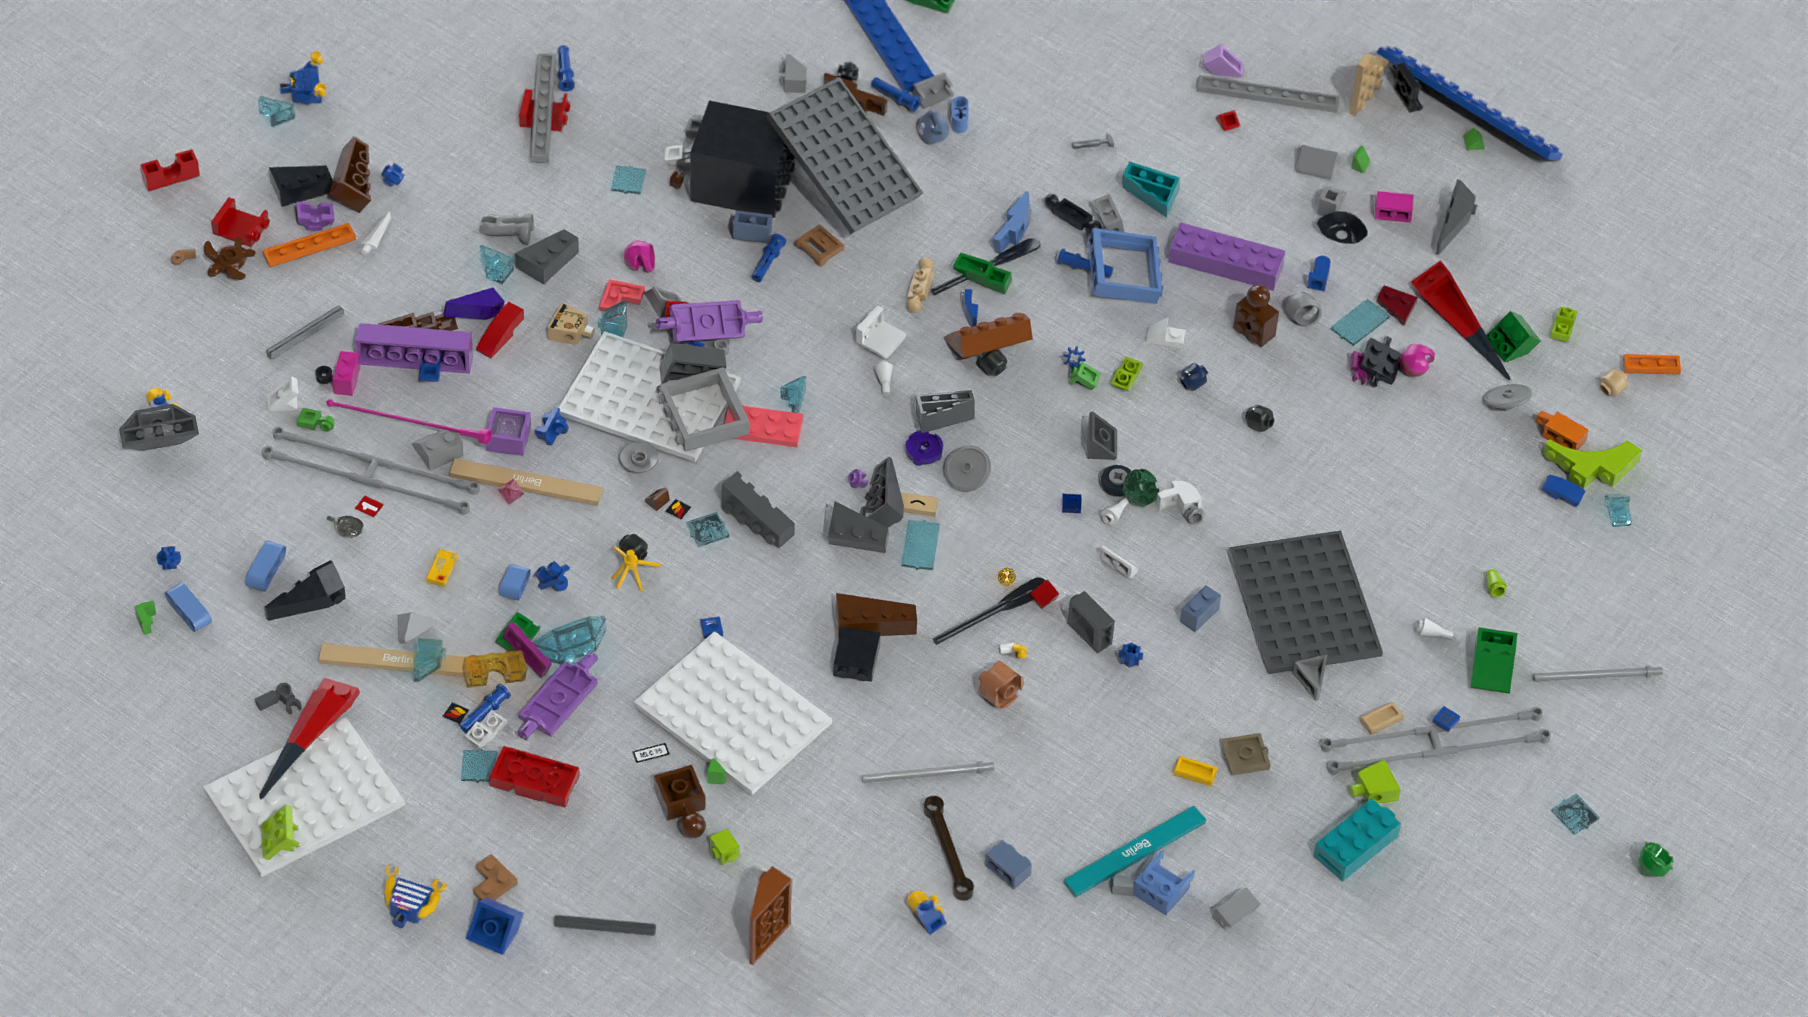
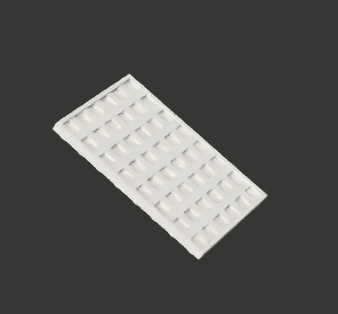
M604 331L558 407L560 408V415L634 442L648 443L655 449L696 462L704 448L684 451L682 444L677 442L676 431L671 429L670 418H667L664 413L663 403L660 404L658 393H660L661 384L659 366L666 352ZM727 373L736 392L741 383V377ZM718 384L672 396L688 434L716 427L728 406Z
M715 631L634 701V706L708 763L711 762V759H716L726 770V776L750 795L758 791L832 724V718Z
M346 717L332 723L298 757L261 800L259 794L283 748L203 786L205 794L261 877L405 806L404 799ZM285 804L292 806L293 823L298 825V831L294 830L293 840L299 842V847H294L293 852L281 850L270 860L263 858L261 847L262 823Z

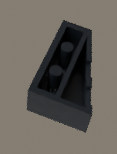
M327 165L269 167L270 182L281 207L327 195L330 192L333 179Z

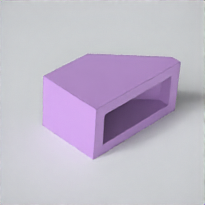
M1222 44L1205 52L1204 66L1213 74L1239 78L1243 76L1244 63Z

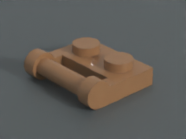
M820 224L799 237L795 242V245L812 256L819 266H824L829 259L844 250V244ZM810 241L819 250H821L823 254L820 255L809 244H807V242Z

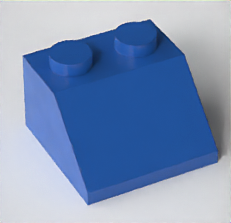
M490 898L478 901L466 939L503 955L517 934L524 913Z

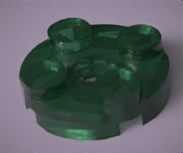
M1141 468L1139 470H1132L1126 475L1122 488L1123 493L1139 507L1143 508L1155 502L1159 493V488H1156L1155 484L1157 480L1150 471Z

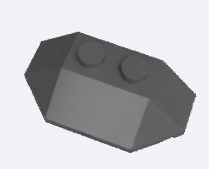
M175 404L135 410L124 425L119 428L122 447L139 451L179 445L199 435L196 416Z

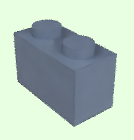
M736 210L733 223V239L770 242L772 215Z
M1205 585L1182 607L1180 623L1196 632L1219 610L1221 595Z
M1004 840L1000 841L985 855V866L1013 889L1017 888L1031 876L1032 864L1030 860L1020 855L1011 844H1007Z

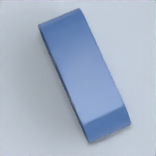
M267 540L247 573L245 585L266 591L285 557L286 546Z
M180 583L164 592L168 603L193 632L212 623L209 612L184 583Z

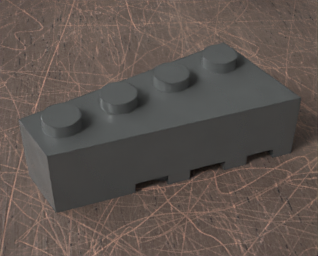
M736 471L722 484V509L727 514L737 518L741 524L751 528L755 534L761 535L768 543L778 548L782 547L795 535V523L778 507L773 508L766 496L762 495L760 497L753 490L755 486L750 482L746 484L741 479L742 475Z

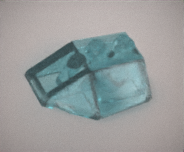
M588 616L555 628L544 634L539 640L533 642L548 657L550 662L556 664H563L565 661L571 662L574 659L585 656L588 651H592V653L597 651L606 632L605 616Z

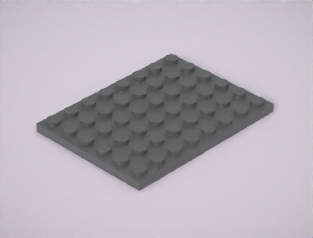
M840 77L770 112L766 116L850 234L866 227L923 194V191Z
M1341 530L1229 548V554L1269 674L1294 670L1295 662L1327 655L1326 665L1382 657L1383 650Z

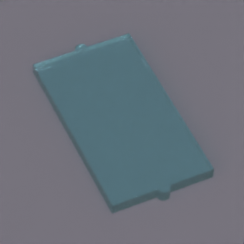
M1366 299L1335 323L1331 330L1339 335L1340 339H1344L1354 346L1388 320L1390 315L1381 310L1380 306H1376Z
M925 520L908 521L901 567L915 568L916 570H933L940 528L939 523L926 522Z

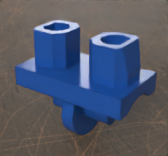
M554 407L551 413H544L542 417L544 426H537L535 434L538 439H545L547 445H553L557 436L567 433L569 426L566 423L567 420L560 415V408Z
M555 561L551 562L547 568L545 566L539 567L534 574L540 580L538 587L541 590L553 586L557 591L565 590L568 587V579L564 576V573L569 571L570 567L567 564L560 566Z

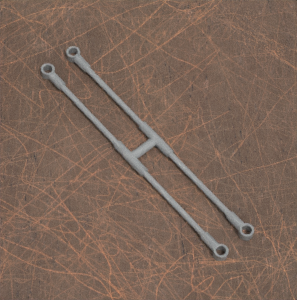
M275 427L273 429L274 439L299 441L369 462L370 464L364 476L287 456V454L274 451L270 446H265L262 449V456L267 460L272 458L282 461L287 460L347 477L349 480L370 486L383 487L445 505V507L458 510L463 515L470 512V505L467 501L443 500L386 484L371 477L377 465L453 484L455 487L468 490L472 495H476L480 491L479 483L476 481L469 483L395 464L393 461L364 453L359 454L297 436V434L284 431L282 427Z
M1534 707L1531 711L1520 712L1516 715L1456 723L1452 729L1516 719L1539 721L1542 718L1543 710L1539 707ZM1437 725L1414 728V730L1348 740L1324 738L1321 741V750L1330 752L1332 748L1344 747L1348 744L1408 735L1430 734L1434 749L1358 762L1339 763L1338 761H1330L1328 772L1336 775L1341 770L1372 765L1382 760L1392 762L1418 757L1428 758L1455 754L1459 751L1519 742L1540 741L1541 743H1548L1551 733L1547 729H1542L1539 733L1519 738L1459 747H1442L1438 732H1445V730Z

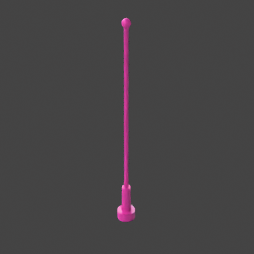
M328 399L326 402L329 407L338 406L458 432L462 436L478 439V442L488 445L492 438V431L482 428L480 431L466 428L457 429L337 403L332 399Z

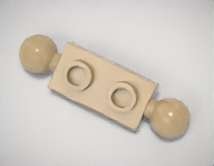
M923 258L920 261V270H915L907 295L909 300L907 307L913 313L921 310V301L926 300L934 275L932 270L934 263L930 258Z

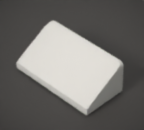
M1104 545L1102 546L1100 557L1102 561L1129 579L1138 572L1135 566Z

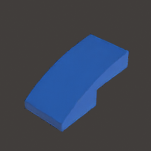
M965 289V316L970 327L977 326L978 304H971L972 290Z
M423 354L420 381H439L442 355H440L437 364H426L425 354Z
M1553 475L1547 476L1541 488L1542 491L1557 500L1561 497L1574 507L1580 504L1586 491L1568 480Z

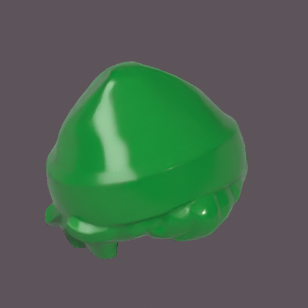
M1645 842V846L1639 852L1638 859L1641 874L1646 877L1665 876L1673 869V857L1669 856V852L1661 845Z

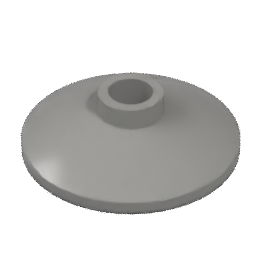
M634 442L623 448L620 454V461L627 470L634 473H644L656 466L658 452L648 443Z

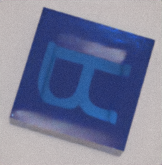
M1063 493L1062 513L1081 514L1082 494Z

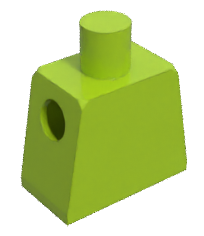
M1382 760L1359 771L1356 785L1349 786L1352 798L1362 795L1365 802L1372 798L1378 804L1398 801L1401 791L1386 760Z

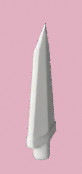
M390 211L380 220L364 241L361 242L360 247H362L361 253L363 255H367L370 250L378 247L391 220Z

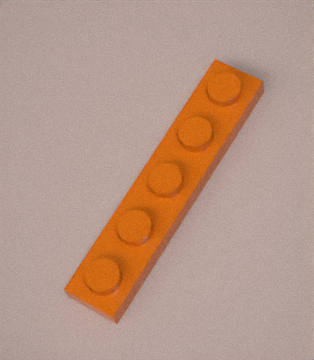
M346 223L262 251L270 268L355 241L356 235L350 223Z

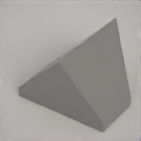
M655 286L644 293L659 318L665 316L667 301H682L678 294Z
M412 612L399 614V643H407L436 625L438 621Z
M1327 655L1299 660L1294 664L1293 675L1315 701L1319 700Z

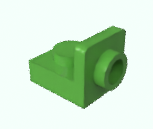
M1081 362L1070 371L1069 376L1071 378L1069 384L1073 385L1078 381L1093 390L1101 373Z
M153 600L135 606L136 619L144 635L152 633V616L156 615Z

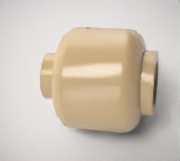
M1612 369L1601 377L1600 389L1607 396H1617L1627 388L1628 377L1622 370Z

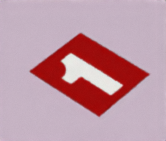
M364 496L355 509L375 517L384 504Z

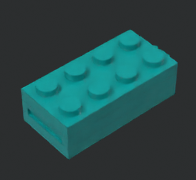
M1371 798L1316 843L1313 857L1343 882L1399 836L1401 823L1395 818L1393 811L1388 809V807H1381Z

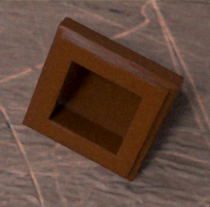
M665 487L657 489L645 499V502L656 511L670 501L668 489Z

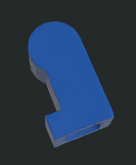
M1316 257L1313 272L1309 273L1307 288L1325 292L1331 260L1328 257Z

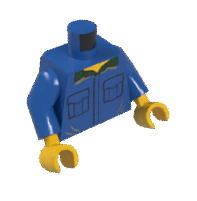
M314 51L311 54V60L302 68L290 73V82L280 83L281 94L292 93V101L294 103L305 105L322 103L321 97L326 95L325 90L327 87L319 82L318 66H316V64L321 65L323 63V58L318 51Z

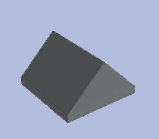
M1091 411L1088 422V459L1115 460L1117 459V429Z

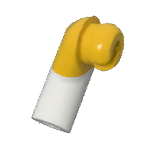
M1017 643L999 645L1000 654L1017 652L1018 659L1027 657V648L1024 645Z

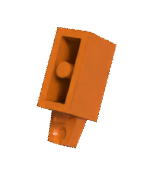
M1541 410L1536 418V423L1544 428L1542 437L1547 440L1551 439L1564 447L1579 450L1586 442L1589 429L1559 412L1550 415Z

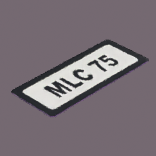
M666 743L632 751L636 763L670 755Z

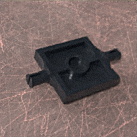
M1404 62L1397 64V68L1395 65H1391L1389 70L1394 78L1393 89L1409 113L1422 110L1423 106L1418 99L1421 89L1420 83L1415 80L1411 70L1407 68Z
M1389 336L1384 337L1383 343L1373 338L1367 341L1359 368L1372 376L1370 386L1377 387L1379 380L1390 385L1395 382L1402 353L1390 347L1392 338H1389Z

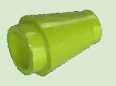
M1488 570L1486 572L1488 592L1494 597L1503 596L1507 589L1506 583L1497 570Z

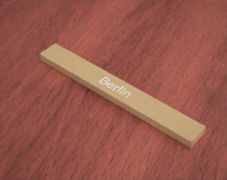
M456 458L450 470V477L476 481L478 483L597 506L603 492V487Z
M322 644L319 657L321 664L477 678L480 662L479 658L334 644Z

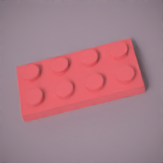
M729 406L725 424L735 421ZM742 406L750 422V434L733 439L798 447L804 414Z

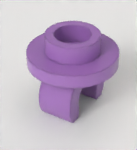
M854 469L848 477L850 486L853 488H865L869 481L863 480L867 474L859 469Z

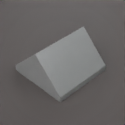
M1302 145L1296 172L1331 180L1339 152Z

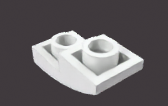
M491 710L480 723L477 721L465 735V738L481 748L499 734L508 722L505 718Z

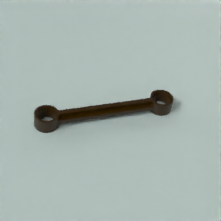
M929 796L924 801V814L933 821L954 879L953 894L956 899L967 901L973 896L974 883L971 879L965 877L943 817L944 801L938 796ZM927 806H937L939 810L933 811L928 809ZM957 887H965L969 891L960 892L957 890Z

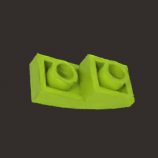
M1560 306L1550 338L1569 342L1578 311Z
M1126 356L1120 369L1118 368L1111 385L1129 391L1143 367V362Z

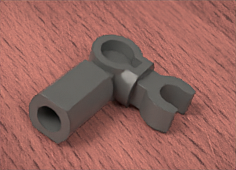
M280 683L277 686V690H271L254 699L259 711L277 704L279 700L286 704V711L290 715L292 714L291 706H297L301 710V702L295 698L292 688L288 683Z

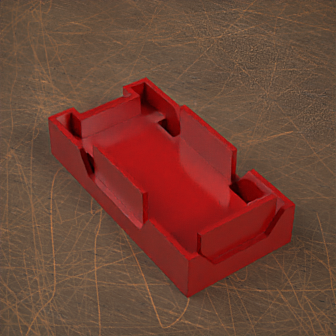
M503 746L489 776V782L491 787L508 792L514 788L515 795L540 802L543 801V798L547 803L566 808L570 794L580 777V771L577 766Z

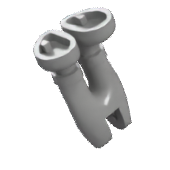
M489 214L483 216L479 231L482 234L497 236L518 234L522 243L529 244L531 231L534 229L533 214H524L522 216L518 214Z

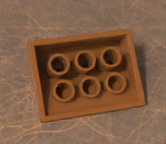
M1014 313L1007 318L999 317L992 322H980L977 326L962 327L960 330L944 336V339L957 353L966 358L1033 340L1030 318L1024 313Z
M773 866L767 872L764 871L759 877L750 915L749 963L751 965H754L791 925L792 879Z

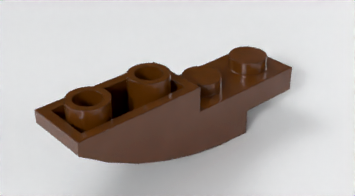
M825 73L823 85L838 77ZM841 78L865 113L870 111L885 116L887 112V99L859 90L858 83Z

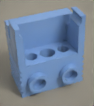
M1161 850L1144 872L1140 874V877L1135 880L1133 895L1167 916L1172 907L1190 889L1189 883L1194 879L1195 871L1192 870L1182 880L1159 865L1164 855V851Z

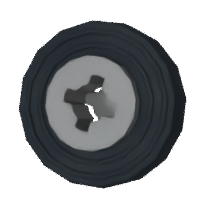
M1122 465L1109 466L1101 475L1103 490L1112 496L1127 495L1135 485L1133 472L1128 467Z

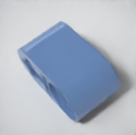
M957 96L952 101V130L956 133H964L968 129L969 102L963 96Z
M510 564L501 583L499 595L519 601L529 581L530 569Z

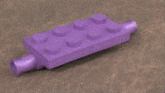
M740 300L674 304L669 306L671 317L657 318L656 324L660 325H657L656 328L658 330L672 328L674 343L743 338L746 336L745 325L755 322L761 323L763 316L759 317V315H763L762 311L747 312L743 310Z
M588 651L585 657L575 664L565 661L518 714L519 719L525 722L523 727L517 732L520 738L524 737V740H528L536 729L552 737L598 684V679L589 673V669L598 660V656L595 653L592 654V651Z

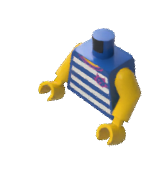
M390 865L386 866L385 872L389 877L386 879L384 896L386 906L390 908V915L395 917L393 924L396 927L404 928L407 921L417 924L422 918H426L436 911L441 898L440 892L447 889L445 882L438 889L439 879H435L432 882V888L399 877L397 880H394L395 876L399 874V868L396 866L395 872L390 874Z

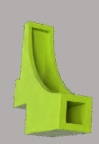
M1550 439L1545 443L1543 456L1561 467L1564 471L1570 473L1569 481L1585 489L1597 477L1602 482L1613 487L1639 462L1642 449L1626 440L1624 443L1607 450L1580 451L1564 447Z

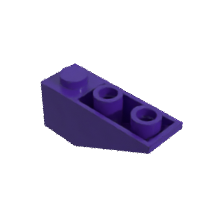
M492 287L446 301L443 315L444 317L487 320L497 316L504 307L505 301Z

